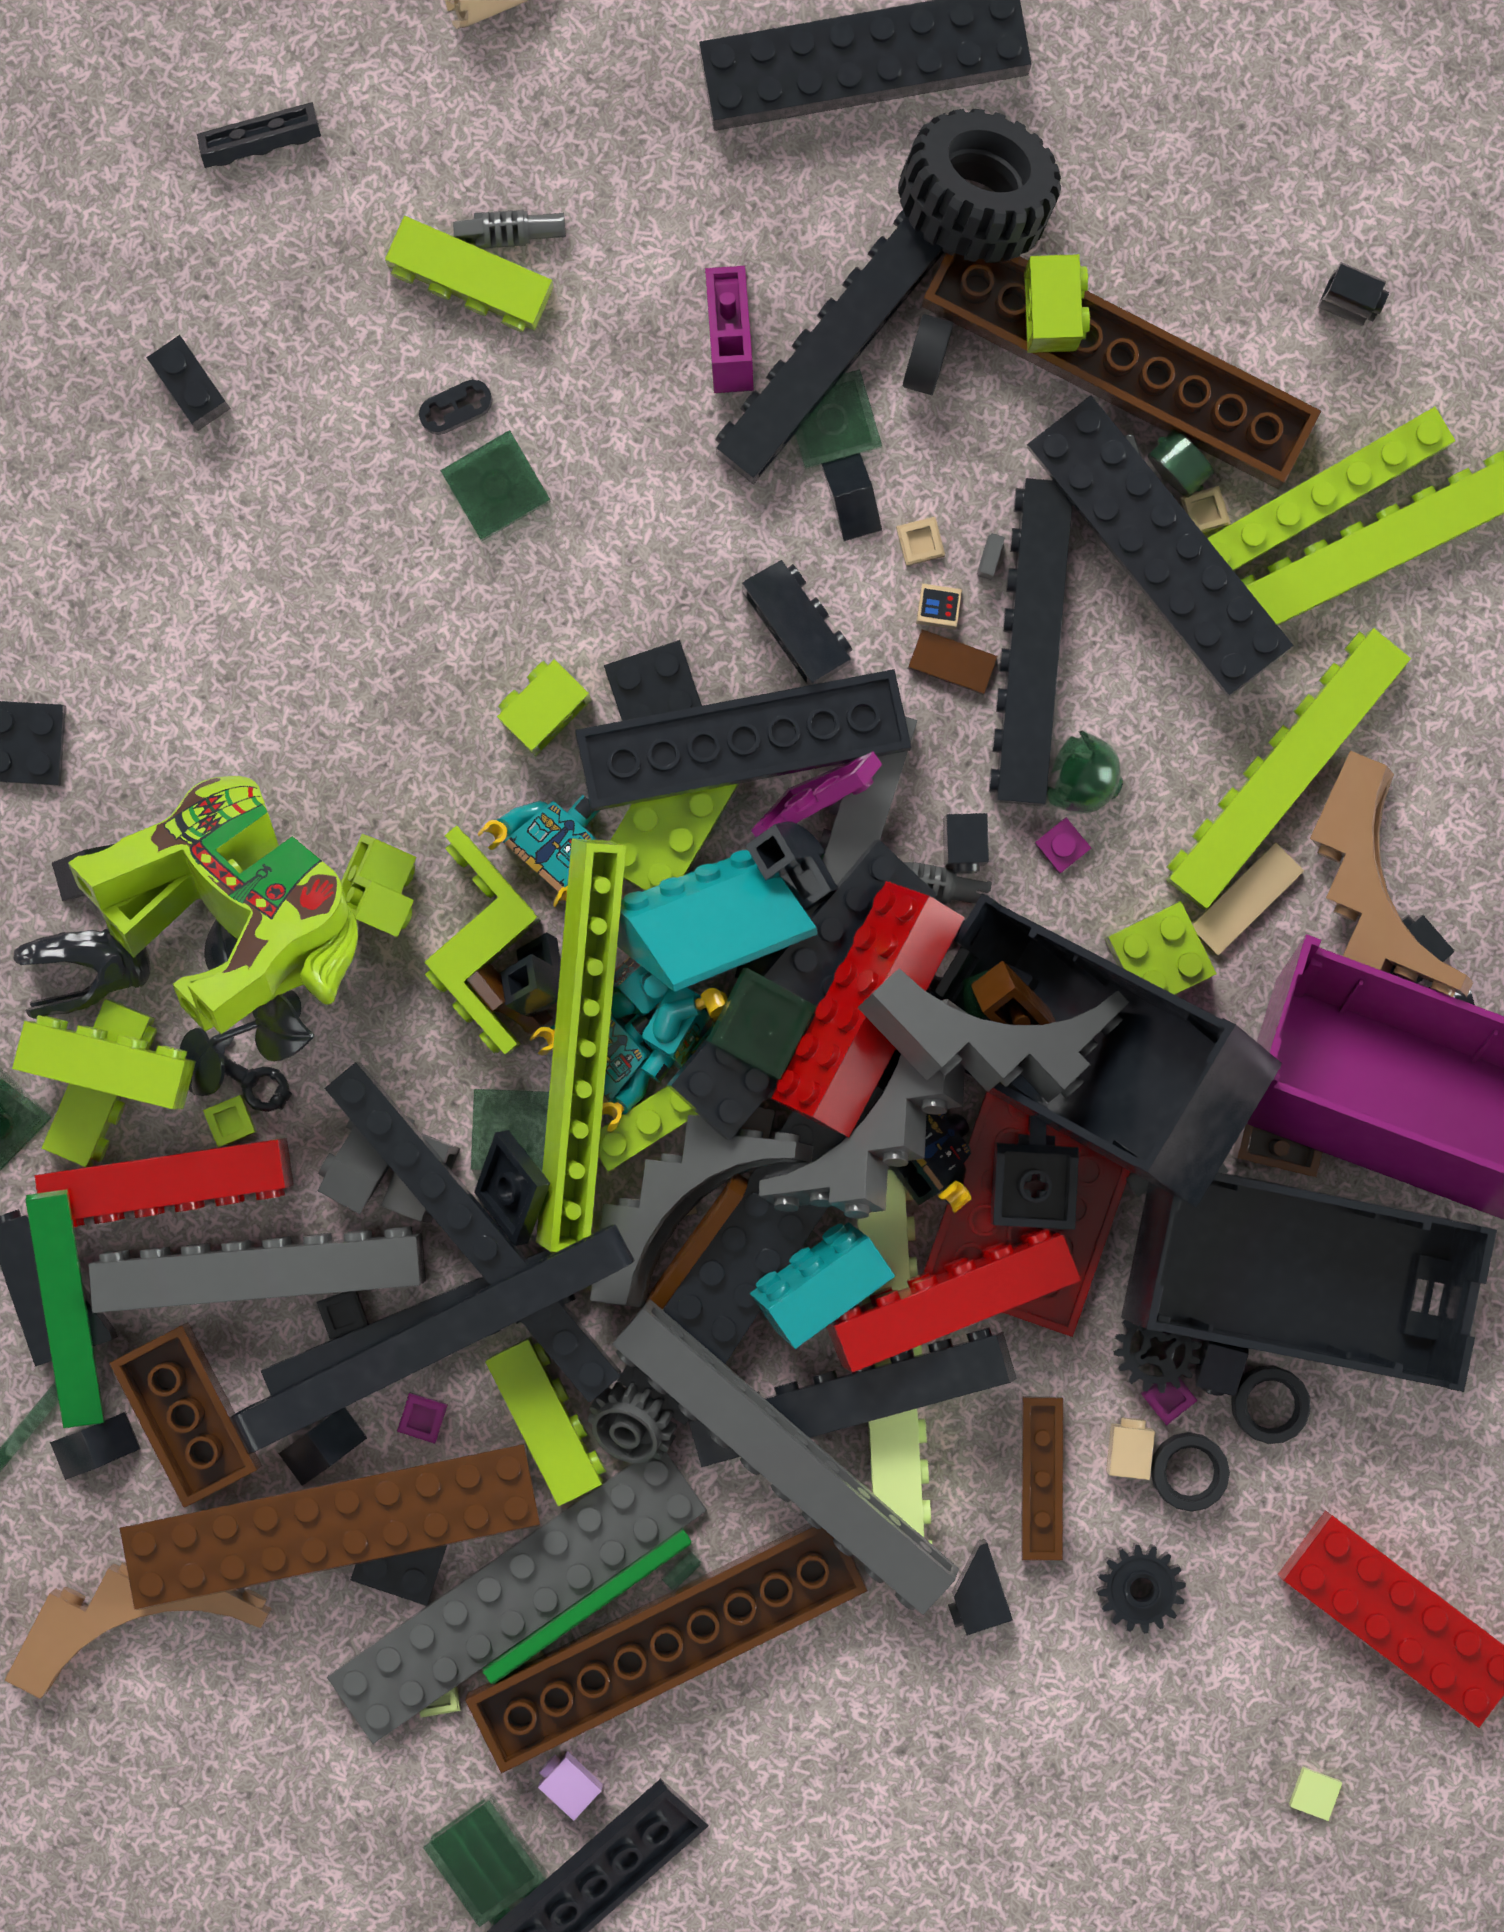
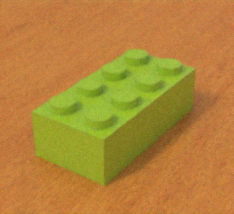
M739 784L631 804L610 840L626 846L623 879L645 891L658 886L665 879L686 875Z
M38 1015L36 1022L24 1021L12 1069L169 1109H184L196 1061L186 1059L187 1051L164 1045H158L156 1051L146 1049L148 1041L129 1036L118 1035L116 1041L106 1039L108 1031L89 1026L78 1025L76 1031L67 1029L69 1021L49 1016Z

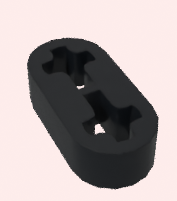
M472 379L428 398L423 402L419 410L422 426L431 434L441 435L484 416L492 406L493 399L490 389L480 380ZM474 388L477 394L482 392L485 394V397L480 399L481 407L478 409H474L471 404L461 408L457 406L458 403L468 398L467 391ZM437 405L440 410H445L453 406L455 410L444 416L445 423L438 426L435 421L427 422L426 418L431 416V407Z

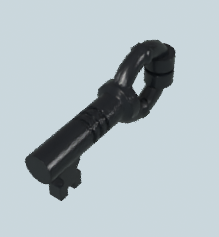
M234 1037L219 1042L215 1047L223 1056L225 1073L241 1083L243 1097L251 1108L262 1112L282 1110L286 1105V1101L292 1095L284 1074L279 1069L264 1066L248 1070L224 1055L225 1047L231 1045ZM263 1076H268L279 1084L268 1102H262L259 1098H256L252 1091L259 1078Z

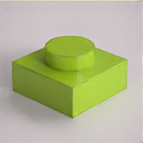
M242 1095L203 1110L218 1148L257 1132Z

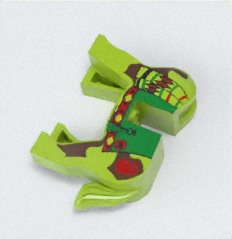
M223 776L201 781L186 793L173 814L167 819L128 835L103 851L77 856L68 863L77 886L101 910L110 934L133 958L198 899L203 900L216 920L238 939L227 962L203 973L181 977L173 983L181 1007L205 1032L215 1027L222 1034L259 1006L267 1004L279 994L302 985L319 1002L325 1005L332 1004L335 1001L340 982L355 955L358 941V926L347 904L338 875L293 836L281 845L278 844L260 788L255 781L247 777Z

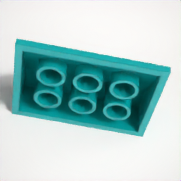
M740 850L734 852L730 858L714 864L701 865L694 872L678 878L665 879L658 886L643 892L637 891L627 894L621 900L617 947L675 992L815 936L818 933L817 927L783 879L778 877L765 880L749 851Z

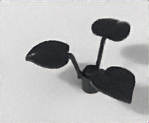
M217 920L214 921L205 942L204 957L208 970L227 962L238 940ZM289 990L277 995L276 998L267 1004L259 1006L252 1011L255 1021L215 1035L211 1039L200 1027L190 1030L182 1039L179 1048L187 1051L186 1059L196 1061L189 1091L197 1096L214 1094L221 1087L225 1076L224 1059L221 1052L215 1046L223 1040L257 1028L255 1043L260 1054L268 1061H282L302 1050L313 1039L314 1034L299 1018L302 1007L298 994L293 990Z

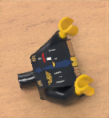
M927 1113L924 1159L910 1160L906 1166H889L918 1206L941 1191L942 1193L938 1197L950 1204L954 1213L971 1200L969 1191L963 1185L966 1174L964 1163L971 1155V1148L962 1137L968 1133L969 1125L966 1119L959 1114H952L947 1118L945 1114L934 1115Z

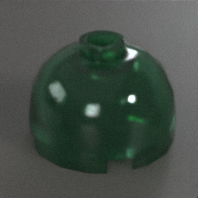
M1081 730L1078 731L1081 735L1080 738L1071 736L1060 749L1051 773L1058 770L1061 771L1055 784V789L1049 786L1047 789L1048 799L1052 805L1076 814L1092 813L1101 809L1110 799H1115L1118 796L1123 785L1117 752L1104 740Z

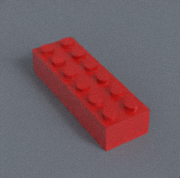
M886 881L883 888L876 894L873 900V907L863 926L857 930L854 936V943L844 962L838 966L834 976L835 979L825 998L819 1002L815 1011V1017L806 1034L799 1040L796 1052L788 1068L778 1079L777 1088L772 1099L807 1119L850 1137L896 1049L858 1007L899 968L926 991L965 917L929 895Z
M287 1138L34 1175L37 1193L68 1189L74 1227L85 1225L84 1218L92 1216L94 1224L125 1219L124 1212L133 1210L135 1218L165 1213L164 1206L174 1205L175 1212L200 1209L205 1207L204 1200L215 1199L216 1206L244 1202V1194L255 1193L256 1200L285 1196L284 1188L294 1186Z
M1035 1228L1020 1234L1021 1242L1014 1245H1005V1242L994 1244L982 1250L984 1257L976 1260H968L967 1257H963L944 1265L946 1272L937 1276L926 1272L908 1279L907 1284L909 1287L898 1291L892 1290V1287L869 1295L871 1302L862 1306H854L826 1326L841 1366L853 1373L1081 1281L1064 1235L1052 1232L1049 1229Z
M1325 1510L1277 1575L1443 1702L1480 1728L1504 1696V1644Z

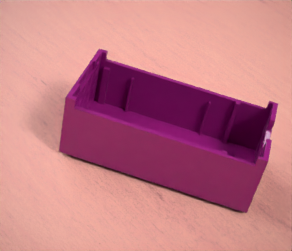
M1306 934L1276 979L1257 1042L1283 1064L1247 1124L1504 1220V1016L1320 948L1321 939Z

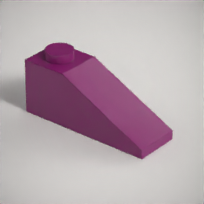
M745 265L705 268L714 393L754 391Z

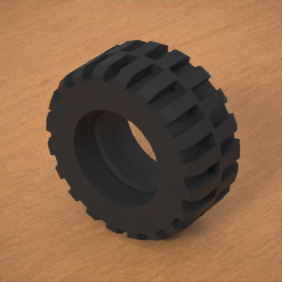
M957 109L949 112L948 115L943 113L931 119L929 123L924 124L919 130L900 175L898 194L901 198L900 203L905 216L910 215V224L916 232L921 230L924 233V239L931 245L936 243L943 247V252L952 256L954 253L962 255L964 260L975 262L978 259H984L985 263H996L1001 258L1007 261L1019 257L1020 254L1031 250L1036 242L1040 240L1060 196L1061 175L1049 147L1044 148L1043 140L1036 133L1030 134L1026 131V126L1017 120L1013 123L1005 119L1006 115L997 112L993 115L987 114L984 109H972L970 112H965L964 109ZM965 179L981 183L994 192L978 188Z

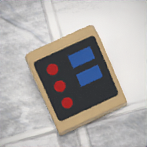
M922 584L916 624L956 630L962 589Z

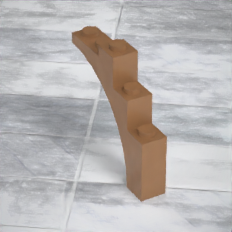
M1350 751L1310 837L1314 844L1320 847L1317 853L1338 863L1344 857L1326 896V899L1336 906L1333 912L1354 922L1360 916L1343 956L1390 973L1392 967L1395 966L1393 973L1404 979L1416 982L1417 978L1421 977L1433 982L1430 987L1432 990L1450 997H1454L1455 992L1467 997L1474 982L1466 974L1437 959L1415 939L1402 922L1388 893L1381 866L1379 834L1383 806L1394 773L1387 765Z
M122 1562L120 1566L113 1564L107 1569L89 1605L84 1603L86 1598L84 1595L68 1587H63L62 1591L55 1588L49 1593L5 1681L41 1699L47 1694L64 1666L85 1645L107 1630L135 1618L167 1611H203L230 1616L261 1628L272 1608L264 1605L267 1601L265 1597L252 1590L245 1589L243 1593L231 1590L135 1610L126 1562Z

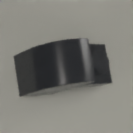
M788 821L774 824L745 845L765 880L782 877L805 911L811 909L838 890V886L820 857L826 853L824 848L807 829L797 823L795 824V822Z
M547 932L517 949L518 962L500 972L505 1005L527 1017L537 1016L556 1005L558 1000L561 966L558 940Z

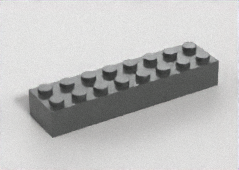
M412 1226L388 1228V1230H384L385 1236L372 1237V1230H357L344 1233V1240H332V1233L307 1235L303 1237V1243L292 1244L291 1236L262 1240L263 1246L251 1247V1240H238L222 1243V1250L212 1251L211 1243L186 1245L181 1247V1253L171 1254L170 1246L146 1248V1250H140V1257H130V1250L108 1251L99 1254V1261L89 1263L92 1313L420 1286L426 1282L422 1233L413 1234Z

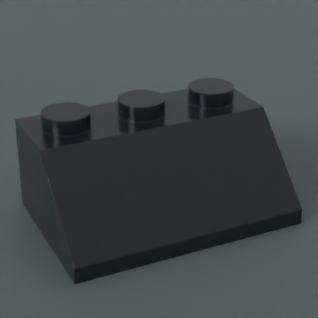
M780 560L742 582V593L807 686L819 684L851 662V658L847 653L853 649L840 630L833 634L824 620L830 616L818 598L815 597L810 601L801 587L806 585V581L794 564L787 568L784 562Z

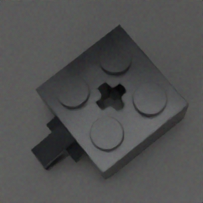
M1030 1115L1028 1134H1018V1144L994 1142L990 1224L1075 1230L1079 1147L1055 1146V1136L1046 1135L1047 1125ZM1033 1174H1037L1038 1180L1045 1183L1044 1190H1037L1036 1197H1031V1192L1024 1189L1025 1181H1031Z

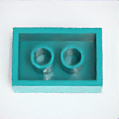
M849 1222L845 1225L840 1223L828 1229L822 1236L823 1241L811 1249L807 1247L795 1253L790 1258V1264L778 1273L773 1271L763 1276L756 1283L757 1288L750 1293L774 1330L794 1349L895 1277L871 1239Z

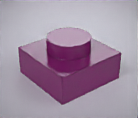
M1067 817L1034 843L1059 874L1091 849L1090 845Z

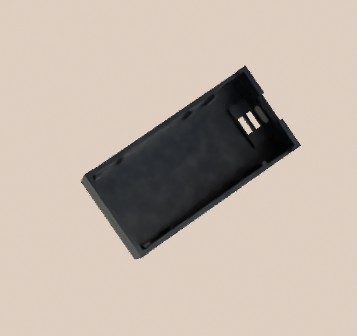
M982 893L954 939L961 946L936 989L928 988L926 992L939 1000L948 999L969 1015L991 1021L983 1014L971 984L1001 961H1004L1050 1008L1056 1022L1072 1019L1097 1007L1116 991H1119L1129 1001L1118 1013L1123 1020L1106 1036L1100 1031L1093 1038L1098 1045L1084 1057L1090 1064L1079 1075L1084 1082L1067 1098L1060 1093L1048 1103L1021 1074L1006 1087L999 1082L988 1093L1197 1208L1283 1063L1236 1024L1225 1018L1220 1019L1013 912ZM965 1069L964 1079L978 1086L979 1088L985 1090L983 1086Z
M1217 1172L1197 1208L1148 1182L1121 1318L1149 1330L1219 1342L1464 1392L1475 1337L1470 1335L1480 1285L1487 1282L1497 1230L1463 1221L1223 1172ZM1417 1279L1427 1280L1421 1312L1411 1310ZM1435 1282L1444 1284L1438 1315L1429 1314Z

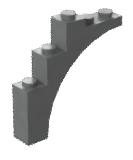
M899 968L858 1009L926 1081L938 1070L945 1076L960 1062L987 1092L999 1082L1005 1087L1008 1086L1021 1074L1049 1103L1060 1093L1067 1098L1084 1082L1079 1075L1090 1065L1084 1057L1098 1045L1093 1038L1100 1031L1106 1036L1123 1020L1118 1013L1129 1001L1119 991H1116L1097 1007L1072 1019L1045 1025H1008L983 1020L950 1007L924 991Z
M948 999L941 1000L950 1007L967 1013ZM901 1054L898 1065L883 1095L864 1121L851 1133L850 1137L845 1138L838 1146L815 1162L785 1175L760 1180L759 1197L773 1204L776 1210L784 1212L797 1211L799 1206L813 1205L816 1207L835 1206L842 1210L847 1217L862 1219L869 1217L871 1212L886 1211L888 1166L901 1167L906 1166L910 1160L924 1159L927 1113L938 1115L946 1113L949 1108L963 1107L965 1067L959 1062L945 1076L938 1070L926 1081Z
M688 1115L683 1156L662 1154L661 1161L646 1159L640 1200L619 1198L618 1205L603 1204L600 1230L616 1224L635 1261L618 1272L592 1284L590 1301L643 1308L646 1303L651 1276L664 1246L681 1220L701 1199L726 1181H729L737 1173L742 1175L753 1169L780 1163H811L813 1146L799 1143V1135L775 1132L774 1140L763 1139V1132L742 1129V1127L731 1140H728L701 1116Z

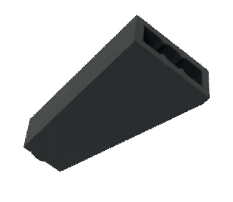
M18 1209L0 1215V1267L36 1367L52 1361L29 1218L28 1215L21 1216ZM83 1285L93 1346L117 1338L116 1330L104 1313H92L91 1295Z

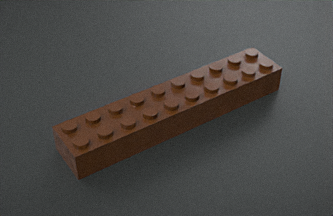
M946 253L923 298L921 307L1173 436L1180 434L1196 448L1276 489H1279L1285 483L1321 410L1089 291H1085L1084 299H1081L1082 307H1089L1090 330L1086 332V339L1081 340L1077 350L1027 353L1024 271L1028 260L1019 256L1007 261L1001 258L996 263H985L984 259L972 262L964 260L962 255L954 253L952 256Z
M524 1444L120 1527V1534L134 1609L141 1610L537 1527L540 1525L526 1451Z
M808 1523L513 1670L495 1684L488 1682L468 1692L465 1701L502 1774L867 1592V1586L853 1557L841 1552L833 1542L834 1537L825 1529H816Z

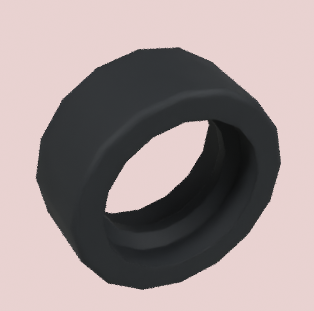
M927 314L922 315L902 384L904 388L928 395L934 394L952 333L953 322Z
M1274 1365L1259 1366L1246 1372L1240 1380L1236 1395L1231 1397L1232 1414L1238 1426L1254 1440L1266 1444L1284 1443L1296 1437L1306 1426L1311 1412L1310 1395L1304 1383L1289 1370ZM1264 1381L1283 1383L1290 1389L1294 1397L1295 1408L1292 1417L1284 1425L1277 1428L1259 1426L1251 1419L1248 1413L1247 1400L1249 1394L1256 1385Z
M1185 1432L1173 1435L1162 1442L1153 1455L1151 1464L1153 1486L1162 1499L1176 1509L1190 1512L1207 1509L1220 1500L1228 1486L1230 1470L1227 1457L1215 1442L1202 1434ZM1186 1448H1195L1206 1453L1212 1461L1214 1469L1213 1480L1208 1488L1200 1494L1192 1496L1183 1495L1175 1491L1169 1484L1166 1475L1167 1464L1172 1455Z

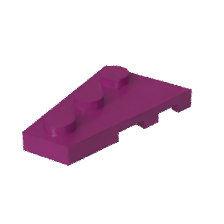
M873 751L788 788L752 828L751 832L757 837L774 824L788 821L795 822L796 824L819 810L835 804L850 793L853 795L860 794L873 784L874 781L871 777L882 766V763Z

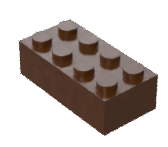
M188 1322L109 1363L184 1508L253 1473L262 1466L256 1452L248 1454L230 1420V1417L235 1412Z

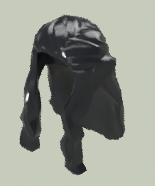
M104 929L103 931L62 932L36 939L14 949V961L20 965L66 962L86 966L97 972V976L91 985L83 991L31 1001V1008L25 1011L33 1019H37L38 1015L69 1014L89 1008L91 1005L102 1000L110 992L131 986L135 988L142 987L147 982L151 970L146 947L133 958L110 934L109 929Z

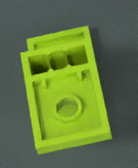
M456 825L444 835L450 842L445 849L460 866L465 868L469 864L475 870L477 875L472 880L487 897L491 899L496 894L498 898L424 962L430 968L425 975L440 992L444 993L447 990L451 992L457 999L452 1006L467 1023L475 1020L484 1031L478 1036L494 1054L502 1051L505 1055H510L521 1043L497 1015L490 1011L469 985L467 979L477 970L489 963H493L541 919L465 832Z

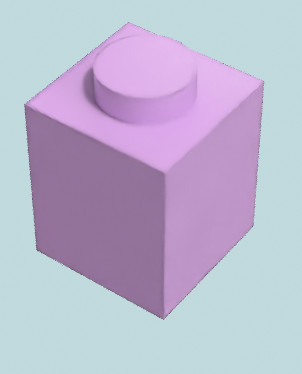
M568 1751L561 1758L553 1755L539 1771L543 1778L540 1780L538 1788L573 1821L602 1791L603 1784Z

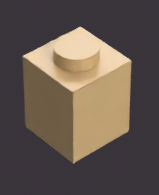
M1122 1417L1121 1424L1111 1423L1106 1464L1108 1475L1150 1480L1155 1431L1152 1428L1145 1427L1146 1420Z

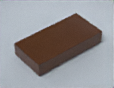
M922 629L908 668L984 695L997 655Z

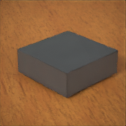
M993 533L988 536L977 570L979 577L992 580L1005 537Z

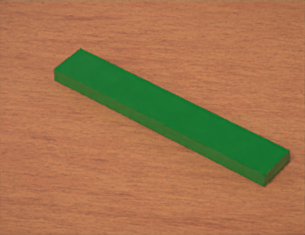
M68 1189L26 1195L25 1200L63 1429L104 1423L105 1417Z
M683 1528L487 1664L483 1667V1674L490 1684H495L690 1546L692 1542Z

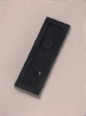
M313 102L201 132L197 134L204 167L208 168L212 166H226L234 160L252 155H265L273 149L291 144H305L313 138L320 137L321 132Z

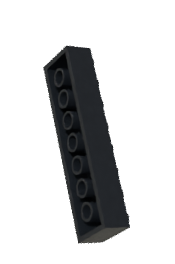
M930 0L699 41V52L713 131L1028 76L1032 65L1020 0Z

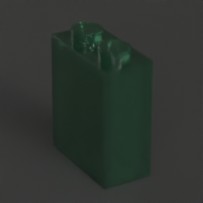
M492 1793L426 1839L423 1845L428 1856L478 1927H481L488 1921L491 1925L496 1924L511 1911L509 1908L511 1904L521 1897L524 1899L546 1880L548 1873Z

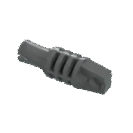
M523 209L474 213V219L453 222L455 238L467 243H475V246L481 249L526 246V244H530L531 239L566 237L564 212L528 215V211Z
M904 862L937 894L934 899L942 904L951 903L952 900L976 904L981 896L976 891L991 892V881L985 882L959 877L950 868L918 862Z

